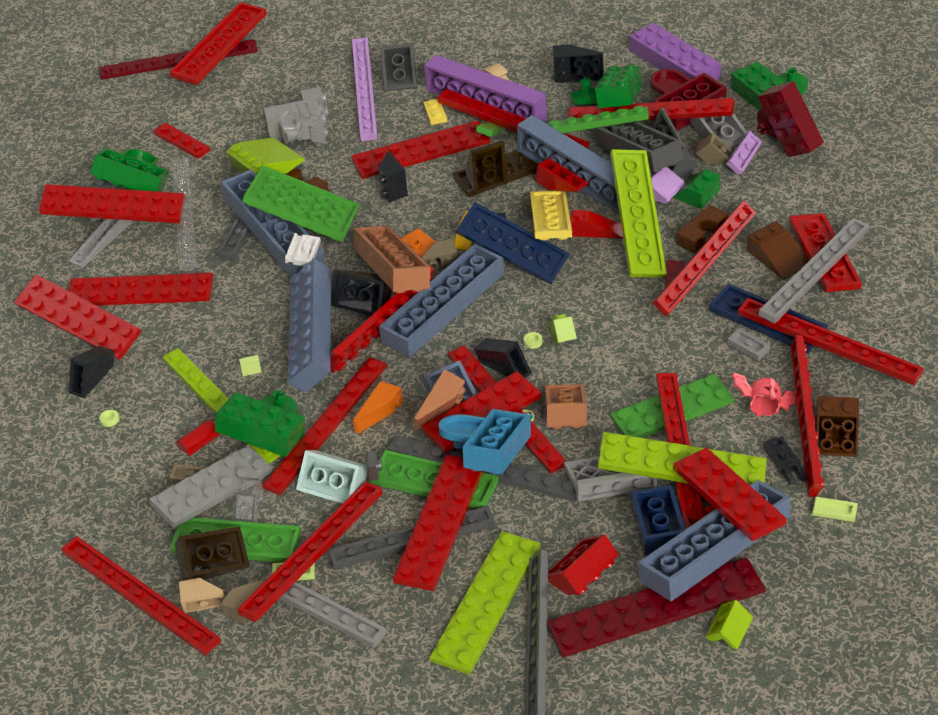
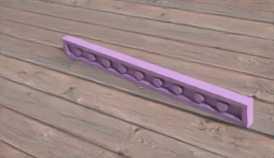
M368 37L352 39L361 141L378 140Z

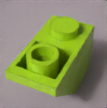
M566 314L551 317L552 321L547 322L555 343L577 339L572 316L566 317Z

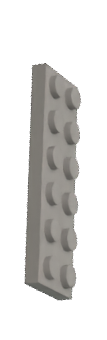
M246 445L149 498V503L174 529L261 480L272 472V467L255 450Z

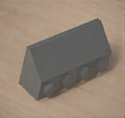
M661 108L652 128L681 140L665 109ZM681 140L683 160L677 162L674 166H668V168L680 178H688L695 169V163Z

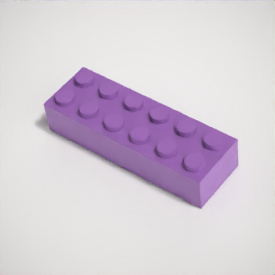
M655 23L629 36V51L660 70L674 69L690 79L702 73L709 75L716 81L721 79V63Z

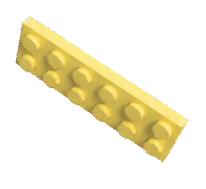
M530 192L535 239L548 240L549 238L564 240L572 237L566 192Z

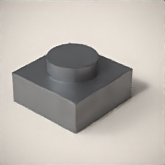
M376 451L368 452L371 481L379 480L378 471H382L381 459H377Z

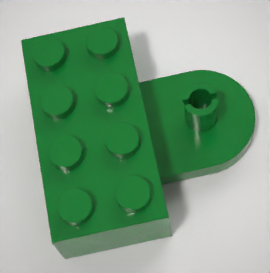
M757 61L731 73V89L758 110L763 107L757 96L772 86L794 81L800 94L804 93L808 88V79L804 75L797 73L795 68H788L786 73L776 76Z
M628 64L620 68L618 66H610L594 88H591L589 78L581 79V90L571 93V103L577 105L597 103L598 108L632 105L642 86L640 66H635L634 64Z
M104 148L95 155L90 174L94 175L98 180L111 181V184L115 186H125L128 190L162 192L170 170L158 167V158L146 151L126 149L124 152L119 153Z
M276 390L272 395L264 397L261 401L235 392L217 411L215 432L287 457L304 436L305 417L297 414V402L293 398L286 396L284 391L281 394V390Z

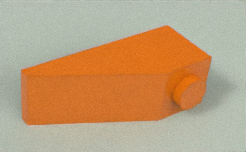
M380 381L353 419L355 433L362 432L394 413L397 407H401L404 400L401 387Z

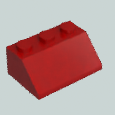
M605 534L582 539L548 571L547 578L550 584L568 596L581 595L587 590L586 586L590 582L592 583L600 578V573L615 563L614 559L619 556V553Z

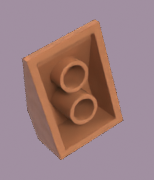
M444 369L416 414L412 430L415 432L422 428L421 425L448 411L456 404L459 405L465 396V380Z
M584 384L545 385L547 427L560 429L564 426H570L571 428L579 429L582 426H587V401Z

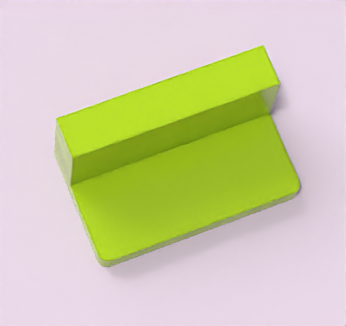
M737 600L721 604L705 637L712 642L724 639L733 649H738L753 616Z

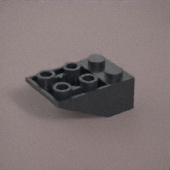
M573 45L553 46L555 83L571 82V71L574 72V79L577 82L584 79V76H591V79L596 81L604 75L603 52Z

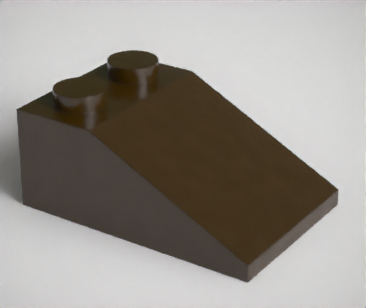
M503 140L470 150L466 165L467 183L475 194L507 184Z
M240 526L179 536L174 544L183 581L196 578L205 580L250 566Z

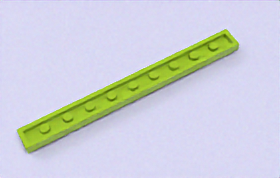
M179 348L162 356L163 361L215 414L229 399ZM245 443L255 450L268 464L281 457V455Z

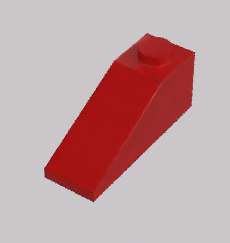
M550 158L537 165L536 182L548 190L578 192L588 185L587 181Z
M571 210L570 222L573 237L623 239L620 223L589 210Z

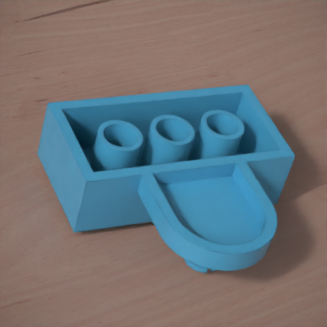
M492 409L486 418L462 414L451 415L439 422V434L447 440L454 441L453 446L455 448H463L464 468L472 469L473 471L491 472L492 474H503L531 436L530 415Z

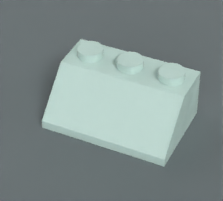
M305 450L296 490L343 504L365 482L369 466L317 450Z

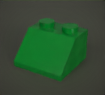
M704 169L690 176L685 181V185L672 198L702 209L720 190V174Z

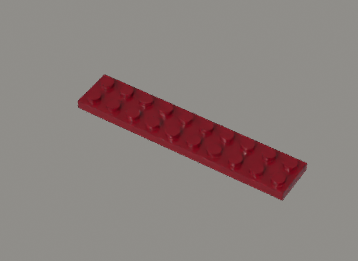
M748 557L722 565L673 601H669L649 588L548 620L547 627L561 657L564 658L718 608L721 604L733 600L740 601L765 593L766 588Z

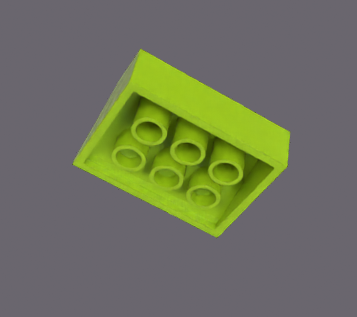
M274 137L239 142L232 145L226 151L231 163L238 171L244 173L252 169L256 175L262 165L286 174L305 161L303 157Z

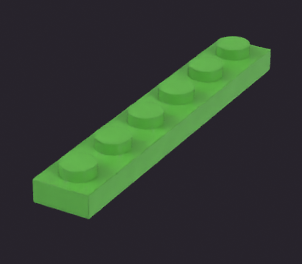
M637 106L634 109H619L612 113L605 111L599 115L587 114L581 118L569 117L563 121L552 120L546 124L561 133L647 120L649 119L648 107Z

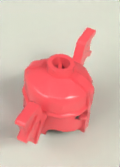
M733 373L731 376L734 379L733 386L742 392V397L748 396L750 398V409L756 416L776 415L780 407L787 411L789 406L797 404L795 392L786 390L781 397L780 386L773 378L764 377L758 379L750 386L745 376Z

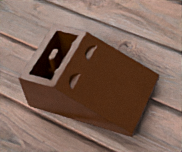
M818 396L816 431L818 432L817 446L820 447V455L857 457L859 398Z

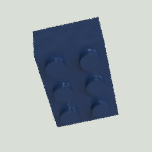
M672 485L631 492V509L644 555H650L686 530Z

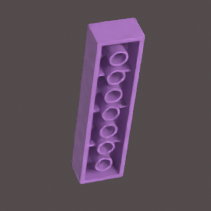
M435 55L424 65L426 86L430 92L440 95L445 89H449L524 118L533 115L543 122L547 120L545 93Z

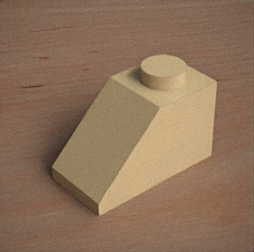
M201 578L179 582L180 599L185 613L221 606V601L224 597L222 589Z

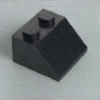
M389 151L379 166L378 180L381 184L380 194L382 198H386L390 203L408 196L405 169Z

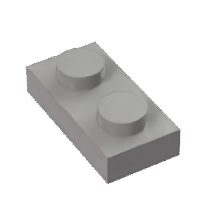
M740 328L727 340L728 345L757 361L770 351L769 344Z

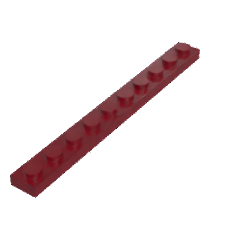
M256 40L239 42L224 58L258 52ZM190 51L99 67L100 78L104 80L175 67Z

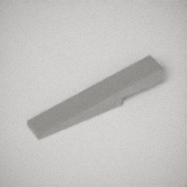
M104 219L68 262L83 268L134 220Z

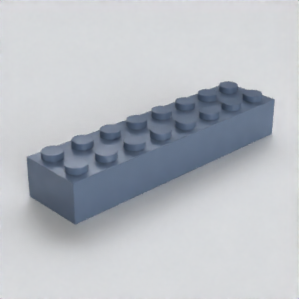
M533 115L518 124V152L537 164L542 163L548 158L552 159L588 182V185L581 189L582 192L619 213L613 168L610 162Z
M252 169L222 181V198L288 275L292 277L295 273L297 274L303 266L294 265L293 262L285 263V257L294 234L297 233L298 236L309 235L308 232L296 223L285 221L276 215L265 213L261 209L250 207L242 202L245 193L256 177ZM319 246L315 259L325 264L324 251Z
M477 244L471 246L430 282V289L418 292L379 326L381 343L410 358L504 275L503 257Z
M315 258L306 263L290 279L288 383L303 392L309 391L330 373L331 268Z
M760 480L750 485L787 519L791 517L789 496ZM715 509L639 561L640 582L669 601H673L757 540L753 542L749 540Z

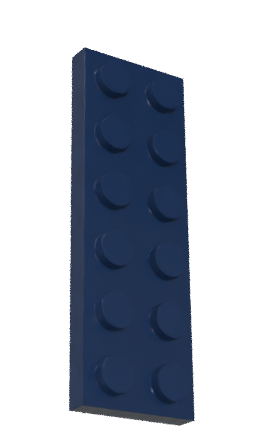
M476 202L473 203L456 230L457 234L503 257L504 260L549 284L553 283L570 253L546 240L535 239V234Z
M728 283L709 304V311L790 346L793 342L794 337L738 315V309L747 298L762 304H766L769 301ZM789 309L786 312L787 314H790L792 316H795L797 318H800L822 328L828 329V325L817 320H814L810 317H807L803 314H800L798 312H795L791 309ZM804 341V344L807 345L806 353H809L815 345Z

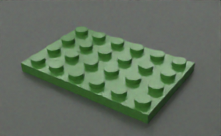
M263 165L242 200L243 203L250 207H256L265 213L276 215L285 221H291L300 227H306L317 234H323L335 241L343 242L360 206L358 203Z

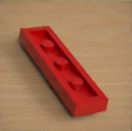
M166 122L153 130L154 135L197 159L210 151L209 146Z

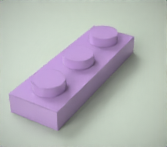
M751 131L747 132L726 164L736 174L740 175L749 164L762 141Z

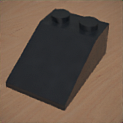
M335 269L333 272L331 306L372 316L391 299L392 290L377 273Z

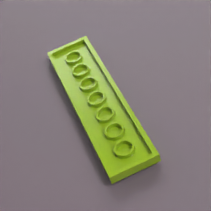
M612 149L610 155L629 277H665L667 273L647 151Z
M604 432L598 469L687 483L673 470V463L704 448ZM709 449L749 485L757 480L765 483L767 458Z
M501 531L432 652L430 662L469 675L471 674L529 569V559L540 549V542Z

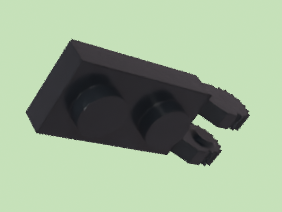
M782 436L763 442V448L790 486L795 484L792 471L796 472L801 481L807 479L801 462Z

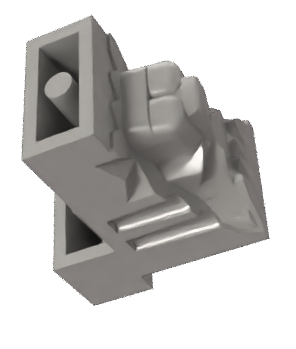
M320 87L301 90L302 101L264 108L269 138L274 137L280 142L284 140L285 143L296 139L298 141L311 139L313 142L326 143L325 137H328L325 123L327 122L326 116H329L327 106L324 107V103H327L326 95L321 92Z

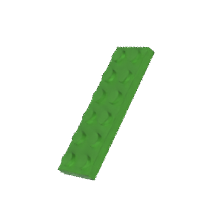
M716 374L679 387L685 421L734 403V397ZM659 395L610 413V418L622 435L643 438L665 429Z
M385 450L381 457L382 471H378L379 480L371 481L370 479V483L428 497L442 463ZM487 473L482 474L469 508L478 509L488 505L499 482L498 476Z
M193 517L177 527L170 550L171 553L177 554L174 544L179 536L240 526L248 560L283 563L296 551L302 531L301 526Z

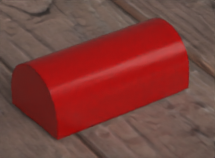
M208 419L176 441L179 449L188 456H191L218 437L220 433L215 432L216 425Z

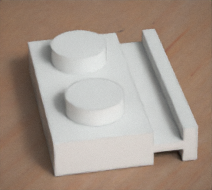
M295 233L286 254L285 263L293 262L294 265L300 266L309 263L316 256L321 243L320 237L298 236Z

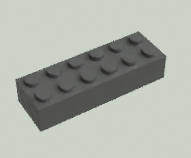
M637 121L594 128L597 146L610 152L612 149L646 150L649 169L652 172H660L663 168L674 166L677 162L683 160L681 140Z

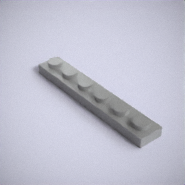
M297 582L279 598L372 648H375L387 634L386 628Z

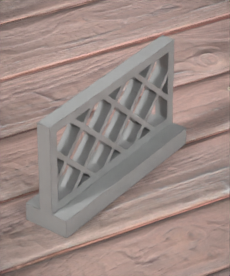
M600 456L564 462V469L576 491L578 502L657 488V478L622 472L618 473L616 471L611 473L591 466L599 464ZM572 468H580L581 470H580V471H576V470H573ZM586 471H589V472H592V473H594V474L591 476V475L585 474V472H586Z

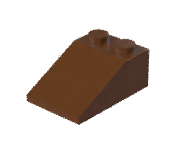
M777 221L747 237V251L783 280L800 271L809 262L807 256L790 232Z

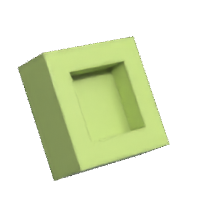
M258 355L239 359L243 376L261 372Z

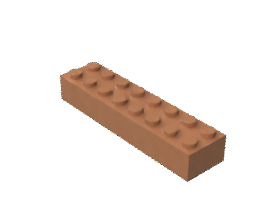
M389 226L354 228L353 249L392 291L404 293L405 290L422 292L424 289H430V266Z

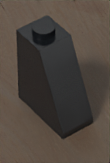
M486 338L474 348L480 363L506 377L516 371L524 378L532 373L518 341Z
M97 346L71 358L69 393L85 398L113 367L114 351Z

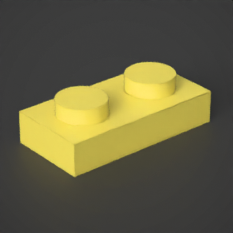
M437 99L423 102L431 125L447 122L442 104L438 103Z

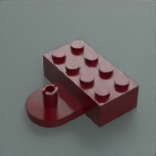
M662 69L656 71L651 76V88L661 95L653 100V102L727 97V87L705 73L690 79L677 70ZM691 118L670 119L676 131L691 124Z
M794 81L772 86L757 96L763 107L757 113V130L761 129L758 132L762 135L768 134L775 139H779L787 156L793 157L811 153L824 143Z

